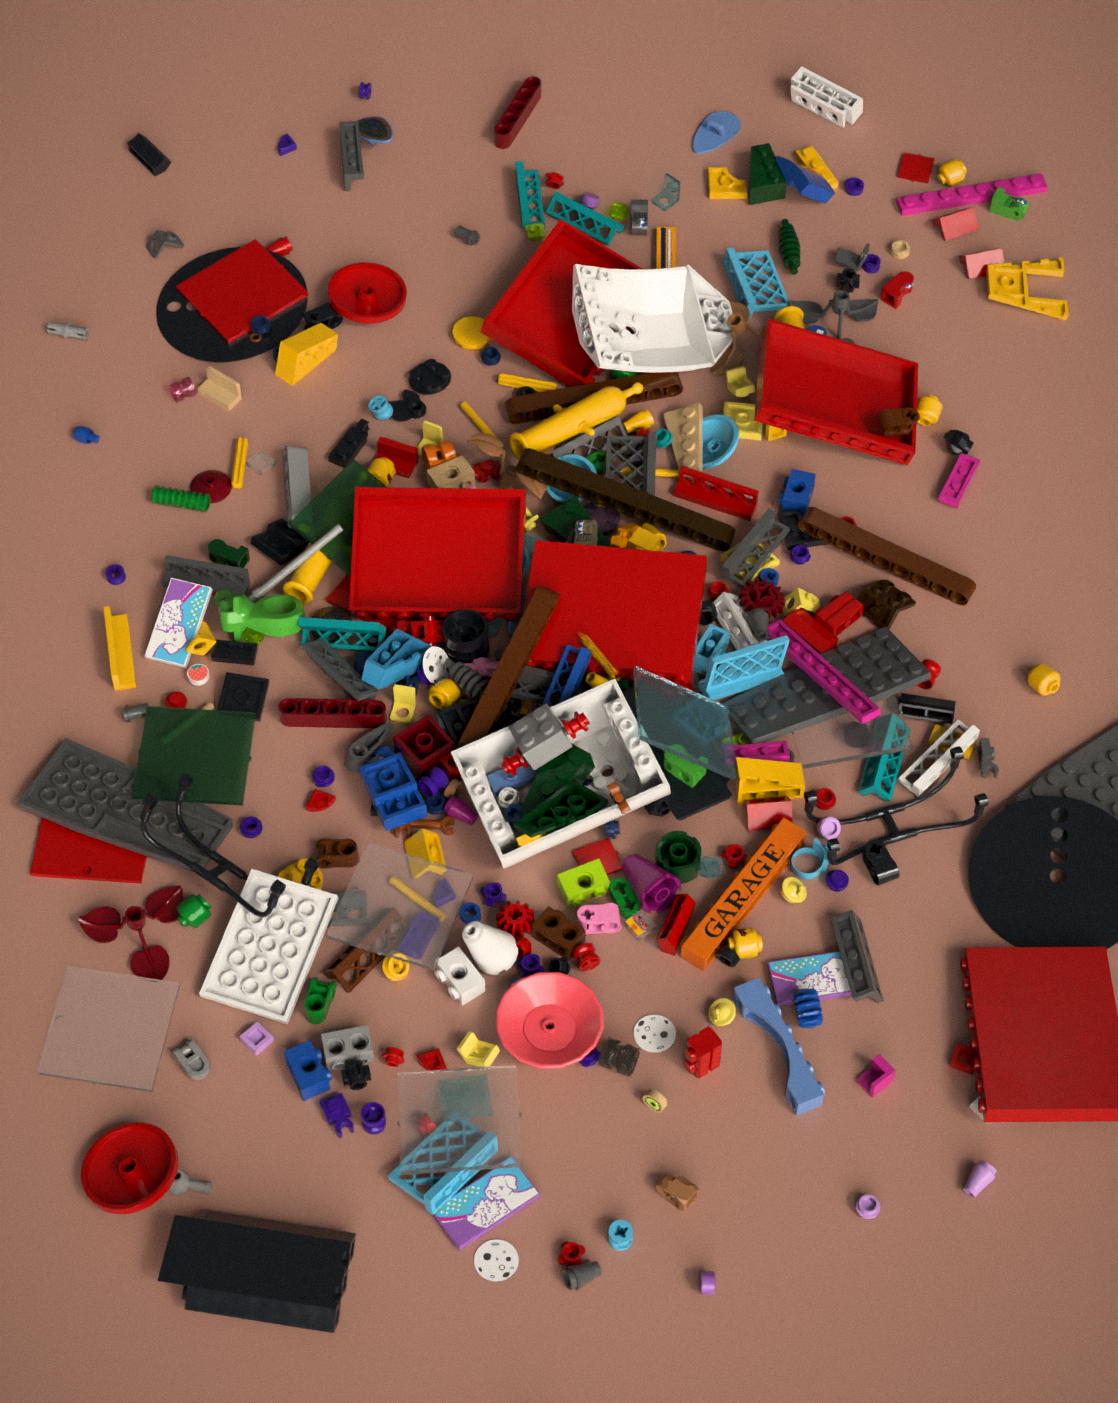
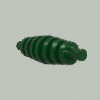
M783 219L779 227V251L785 267L790 270L792 275L798 273V268L801 264L800 242L794 226L789 224L788 219Z

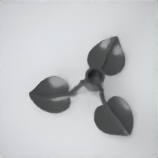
M838 290L834 293L833 300H829V304L824 310L818 303L811 301L789 300V306L799 307L803 311V323L806 324L816 323L818 317L823 318L832 306L833 312L839 314L837 339L855 344L852 339H841L843 313L846 311L848 315H852L858 321H870L876 316L879 300L864 299L850 301L848 292Z

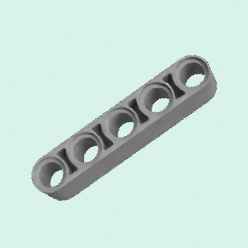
M286 445L283 453L288 528L298 529L300 524L311 527L312 505L307 448Z

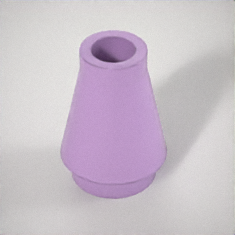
M983 1160L975 1163L963 1191L970 1197L976 1198L995 1179L996 1169Z

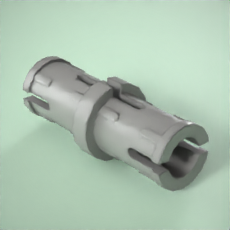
M50 321L47 328H51L47 329L48 334L61 335L66 339L72 337L87 341L89 334H86V332H89V328L73 326L72 323L62 324Z

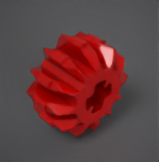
M508 900L507 907L501 905L499 913L496 914L497 929L510 933L514 938L517 935L524 937V933L530 934L532 924L535 922L533 909H529L527 903L520 905L519 900L515 904Z

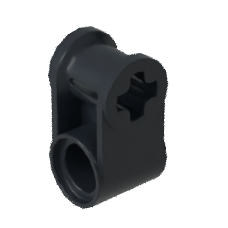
M325 303L304 314L306 322L304 330L319 323L334 329L342 323L343 317L333 309L330 303Z
M876 839L867 842L865 853L863 854V862L869 870L874 883L879 886L899 878L898 866L891 858L885 844Z

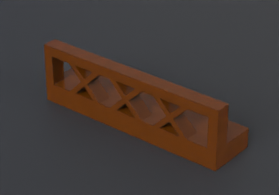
M384 909L323 973L328 979H336L343 989L350 993L407 935L410 927L396 909ZM396 921L402 930L397 935H391V925ZM379 937L385 938V948L382 951H375L376 940ZM363 953H370L369 964L366 967H360V956ZM348 969H354V979L348 984L342 975Z

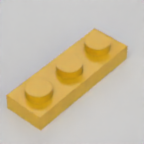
M813 146L796 151L795 157L801 165L813 169L822 175L831 185L832 189L838 188L837 179Z

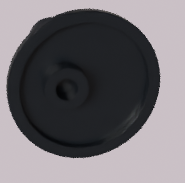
M428 359L425 363L418 365L409 372L410 387L419 394L430 395L441 392L451 382L450 370L435 359Z

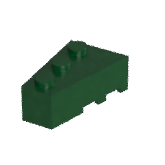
M769 143L751 146L749 205L785 199L787 182L775 160L776 157Z

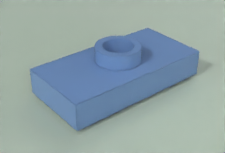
M528 763V768L521 766L516 769L517 774L515 776L511 773L507 775L504 769L488 774L487 776L495 797L506 787L516 789L533 782L536 775L530 764Z

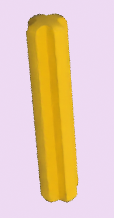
M500 373L498 377L499 385L515 388L531 387L537 392L557 389L555 382Z
M239 437L236 441L231 486L234 489H240L243 486L248 439L245 437Z

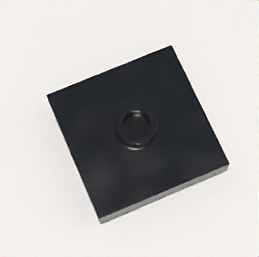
M226 672L217 714L261 722L270 682L269 679Z

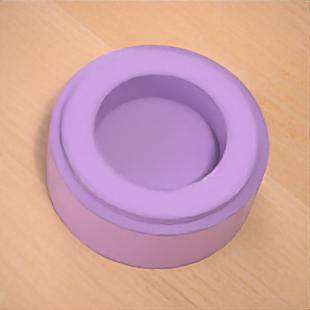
M826 816L819 820L817 831L822 838L832 839L840 834L841 825L836 818Z

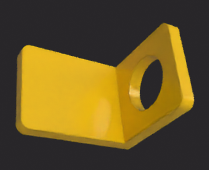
M202 621L198 636L186 647L188 653L204 656L216 643L206 622Z

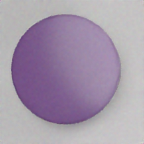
M584 192L581 204L590 208H596L600 197L593 193Z
M701 1271V1294L714 1295L716 1289L715 1272Z

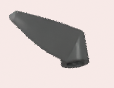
M391 722L383 724L354 742L347 752L344 761L345 767L351 772H359L358 767L364 766L366 759L382 744L394 725Z

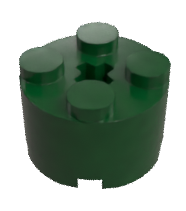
M672 831L662 836V839L656 845L655 864L675 875L681 884L697 878L701 862V845L694 836L692 838L683 831Z

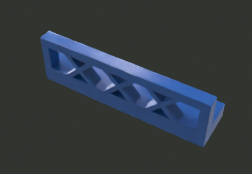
M569 645L566 646L542 706L547 703L552 707L550 699L552 695L558 692L562 694L558 704L575 697L592 657L589 649L581 647L580 650ZM569 653L578 654L575 664L569 667L567 662ZM569 672L570 676L566 685L561 687L558 681L560 675Z

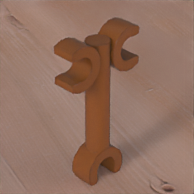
M613 782L607 785L610 791L609 795L614 803L617 804L621 813L624 814L631 809L621 794L617 783Z
M448 816L443 818L442 821L418 819L395 828V837L398 838L401 831H407V838L409 839L412 836L411 827L442 830L445 835H453V828L446 826L455 825V818Z

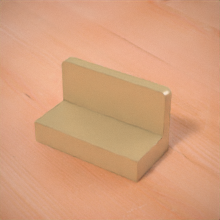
M209 366L206 368L208 379L197 388L198 394L230 411L242 400L240 384Z

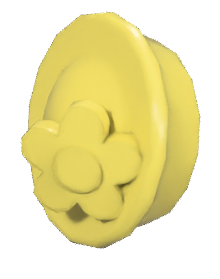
M787 877L783 880L781 894L786 901L799 903L805 900L807 896L806 887L800 880L794 877Z
M720 998L711 1004L708 1013L709 1019L717 1026L728 1025L735 1018L736 1008L731 1000Z

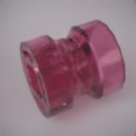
M189 377L182 379L179 383L173 382L169 384L171 394L177 403L183 401L184 396L193 397L196 395L195 387Z

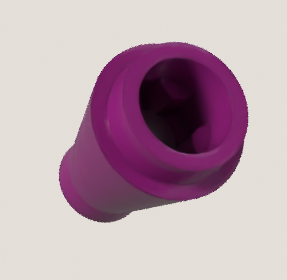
M452 796L444 807L447 816L454 817L470 826L478 818V814L460 797Z

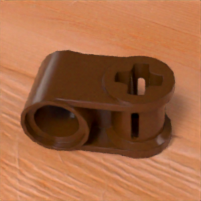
M907 407L883 410L878 414L877 418L884 435L893 436L909 434L913 430V424L918 422L920 416L915 409Z
M320 839L316 842L318 857L315 859L320 862V868H350L356 866L359 862L357 843L352 839Z

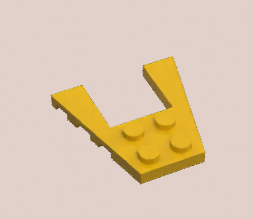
M1063 257L1058 258L1056 261L1040 259L1036 263L1022 261L1021 264L1012 265L1010 262L987 266L988 299L1067 320V300L1029 297L1027 274L1063 277Z

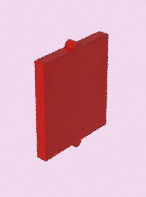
M904 153L898 178L911 180L912 182L929 183L935 158L921 156V154Z
M609 838L572 851L578 863L577 867L600 859L607 875L622 870V863L618 857L619 852L615 851Z

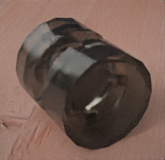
M609 1036L602 1047L598 1065L609 1070L616 1067L618 1073L630 1077L637 1065L641 1048L631 1044L623 1046L622 1041Z

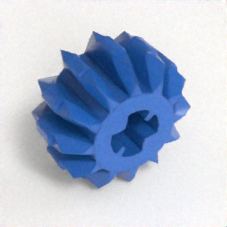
M806 988L795 992L793 997L799 1026L801 1028H814L821 1025L823 1016L817 991Z

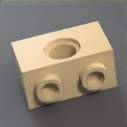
M463 455L426 470L427 484L430 488H466L470 485H475V471Z

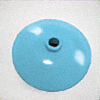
M717 414L703 418L702 469H710L722 464L732 455L738 444V426L726 415Z

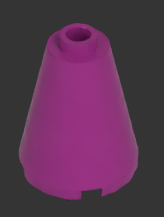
M632 854L624 859L622 870L645 911L651 913V911L656 910L659 913L673 904L677 889L681 890L680 880L675 875L639 854Z

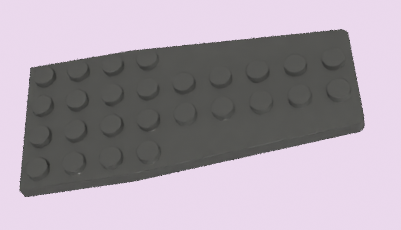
M887 627L878 629L820 654L874 703L931 679L930 671ZM798 666L722 704L723 713L750 744L770 741L848 713V711Z
M1118 725L1051 768L1007 803L1006 808L1032 798L1060 796L1093 804L1118 820ZM1055 808L1051 812V816L1057 822H1064L1068 818V813L1063 808ZM1056 828L1051 832V838L1055 842L1062 843L1068 838L1067 832L1064 829ZM1053 850L1064 861L1067 860V853L1064 850Z
M69 739L64 740L18 801L19 808L75 832L192 871L184 863L151 845L143 836L140 826V817L144 807L142 802L145 796L151 793L158 798V803L153 808L150 819L146 823L150 836L163 846L193 863L196 862L203 868L211 860L209 855L199 849L185 835L176 817V795L178 790L119 760ZM187 795L185 800L182 801L181 813L187 828L207 848L217 851L233 828L232 819Z

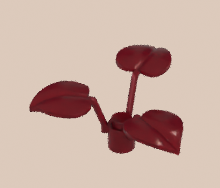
M180 885L171 886L153 893L147 899L145 909L139 906L129 907L125 912V916L122 917V922L121 916L115 908L109 906L96 908L78 918L80 926L84 933L93 941L109 943L117 938L118 929H122L127 923L131 930L138 931L144 951L136 952L131 959L130 966L133 974L141 980L159 983L164 979L169 970V955L160 945H155L148 949L142 928L146 923L145 917L151 920L157 917L161 923L165 924L178 920L177 917L180 914L177 911V906L184 900L183 888Z

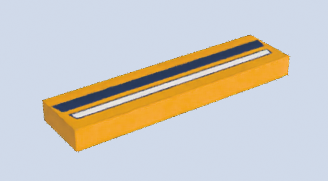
M657 227L656 269L676 267V227Z

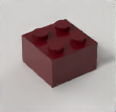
M429 714L393 736L394 752L396 754L401 753L407 766L419 779L423 776H428L429 771L434 766L439 767L440 758L456 750L455 742Z

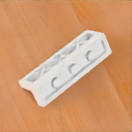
M722 592L713 603L716 606L717 619L723 629L730 632L729 639L735 649L740 650L766 642L767 640H756L755 634L748 622L750 612L743 611L745 606L739 604L741 600L739 595Z
M958 719L898 778V781L916 797H919L950 767V749L960 746L964 753L978 739L980 730L974 725L968 728ZM957 728L961 729L964 734L958 740H953V732ZM940 745H950V748L944 754H938V747ZM926 759H935V763L929 769H923V762ZM910 774H920V777L913 785L906 779Z

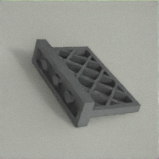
M648 432V436L607 435L606 477L611 479L617 474L622 479L620 483H627L630 487L655 496L657 432ZM611 442L621 443L623 447L616 451L611 446ZM635 443H644V447L640 449L638 452L632 447V445ZM627 449L634 454L629 459H625L621 455ZM615 458L623 462L617 468L610 463ZM637 458L643 462L638 468L631 464ZM626 466L633 471L627 477L620 472ZM636 475L643 480L637 486L631 481Z

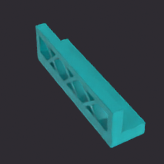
M516 161L515 172L522 229H525L526 225L542 223L545 228L538 170L524 171L523 161ZM525 177H535L532 182H528L525 180ZM532 189L536 193L533 196H531L527 193V191ZM532 202L538 205L534 210L528 206ZM535 216L540 221L530 222V219Z
M556 191L546 210V213L562 219L573 227L608 245L611 244L616 232L622 233L625 227ZM557 201L562 203L564 209L560 213L553 212ZM576 210L579 219L572 222L569 212ZM592 218L595 227L586 229L584 221ZM606 226L611 228L607 239L602 237L600 229Z
M299 617L298 626L303 629L302 647L304 643H308L310 631H317L321 636L317 640L323 639L336 650L374 652L385 641L386 627L379 622ZM333 632L337 633L340 639L334 644H330L326 638ZM352 634H357L360 640L354 645H350L346 639ZM372 635H379L377 647L369 646L366 640Z
M893 715L876 722L857 791L862 796L875 792L886 802L892 799L910 729ZM896 728L902 732L900 739H898ZM892 744L894 745L896 751L895 757L893 756L891 750ZM887 762H889L891 768L890 775L888 774L886 768ZM882 780H884L886 791L880 787Z

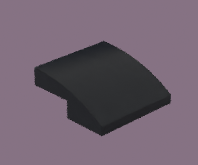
M280 519L268 524L267 531L253 536L251 544L279 565H283L303 552L310 538L296 528H288L287 522L284 519Z
M475 699L460 705L457 703L438 711L450 738L455 742L456 748L478 705Z

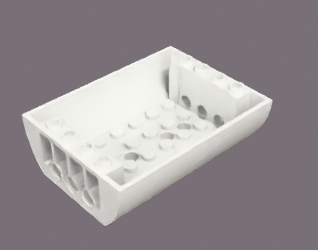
M616 679L550 707L562 727L564 725L561 720L565 718L570 721L574 718V712L576 711L579 714L584 713L590 724L587 725L588 731L579 730L576 732L575 739H572L570 734L567 737L572 744L591 754L595 768L587 778L592 779L593 782L585 787L609 800L608 804L597 813L562 826L561 829L522 847L518 846L516 838L524 835V833L511 827L505 818L506 809L499 805L498 796L495 797L487 776L503 769L500 763L503 762L502 757L504 755L510 758L515 754L514 749H519L509 726L451 752L503 869L671 794L669 783ZM539 768L534 770L535 775L537 774ZM604 770H613L612 775L608 777L602 776ZM533 782L516 788L520 794V803L518 805L521 807ZM613 782L617 783L621 794L631 809L624 814L621 813L617 804L614 803L609 795L610 791L607 785ZM518 813L513 814V819L518 818Z

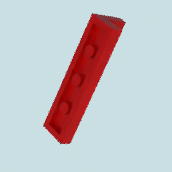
M681 466L679 481L673 491V496L751 521L758 506L759 491ZM685 475L691 476L694 480L685 478ZM705 481L711 483L713 486L707 485ZM724 488L730 489L732 493L726 491ZM743 494L752 496L753 499L746 498Z

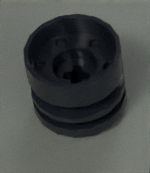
M467 609L449 614L442 625L444 649L448 658L455 663H472L474 659L487 658L490 648L487 622L483 615L474 610Z

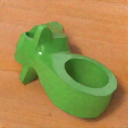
M219 590L215 594L214 603L219 612L221 629L225 632H234V641L236 642L242 641L244 630L247 628L276 637L293 635L302 629L298 626L299 617H305L302 601L295 596L275 594L253 602L245 594H235L229 590Z

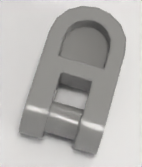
M193 1039L187 1041L184 1047L176 1048L172 1051L175 1060L191 1079L201 1080L208 1076L210 1072L209 1061ZM190 1053L193 1054L191 1057L186 1058V1056Z

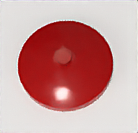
M362 262L345 266L332 276L328 285V299L333 309L344 318L358 323L373 324L390 320L402 311L406 303L407 288L403 279L394 270L376 263Z
M128 1123L113 1128L102 1135L91 1146L83 1160L81 1168L83 1189L91 1202L105 1212L130 1214L141 1211L163 1197L173 1184L179 1165L177 1149L164 1130L149 1123Z

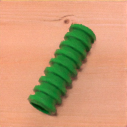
M155 485L151 495L154 504L158 502L160 505H163L165 503L166 506L171 504L172 507L177 505L178 508L183 506L184 509L190 507L191 510L196 508L197 511L202 509L203 512H207L211 501L210 495L207 493L203 495L201 492L197 494L195 491L191 493L189 490L185 492L183 489L178 491L177 488L172 490L171 487L166 489L165 486L160 488L159 485Z

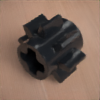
M844 269L842 274H837L836 287H840L841 290L852 293L855 288L859 289L860 275H856L853 269Z
M360 1060L348 1062L345 1065L346 1069L341 1070L344 1086L349 1085L351 1090L363 1089L367 1086V1081L371 1080L369 1065L363 1066V1062Z

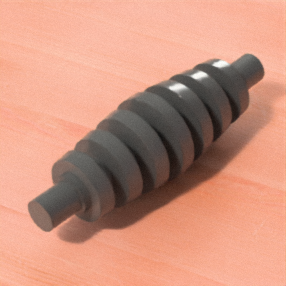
M450 658L446 659L444 665L450 669L449 675L460 685L466 694L480 701L489 681L485 680V677L475 670L465 666L464 663H455Z

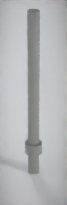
M337 524L261 587L257 586L251 591L252 594L248 598L256 602L265 597V593L343 531V528Z

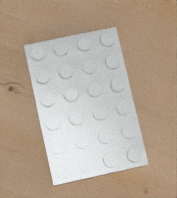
M251 869L240 896L255 909L261 912L267 909V903L271 895L270 887L274 881L280 880L286 884V888L280 895L278 903L271 914L264 918L255 916L237 902L199 995L200 997L288 1025L338 901V896Z

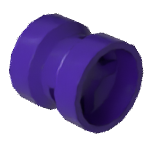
M434 766L429 771L428 776H423L418 781L420 789L430 798H433L438 793V789L444 788L449 784L447 775L437 766Z
M370 1102L363 1106L361 1110L363 1129L373 1135L381 1133L386 1127L384 1107L377 1102Z

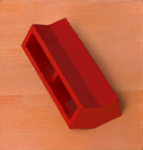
M802 608L792 611L783 620L786 625L819 654L835 648L839 639Z
M677 894L656 940L661 946V952L673 956L676 954L695 910V901L689 894Z

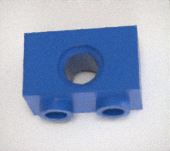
M796 469L791 470L790 476H786L783 488H785V492L781 491L779 497V504H782L781 512L799 509L801 517H803L809 507L815 486L816 474Z
M311 1040L284 1051L286 1064L303 1101L330 1090L329 1081L332 1080L330 1071L327 1066L323 1068L320 1062L323 1060L318 1047H313ZM306 1068H314L310 1072L304 1071Z

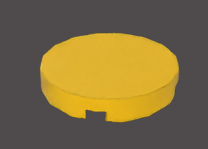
M469 316L458 320L453 326L452 331L454 342L467 350L483 348L491 340V338L480 332L485 319Z

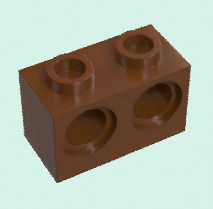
M549 906L532 924V937L561 957H566L568 961L573 957V950L585 943L586 930H584L583 926L578 922H572L561 911L554 910ZM566 937H573V939H570V940L565 939V938H566Z

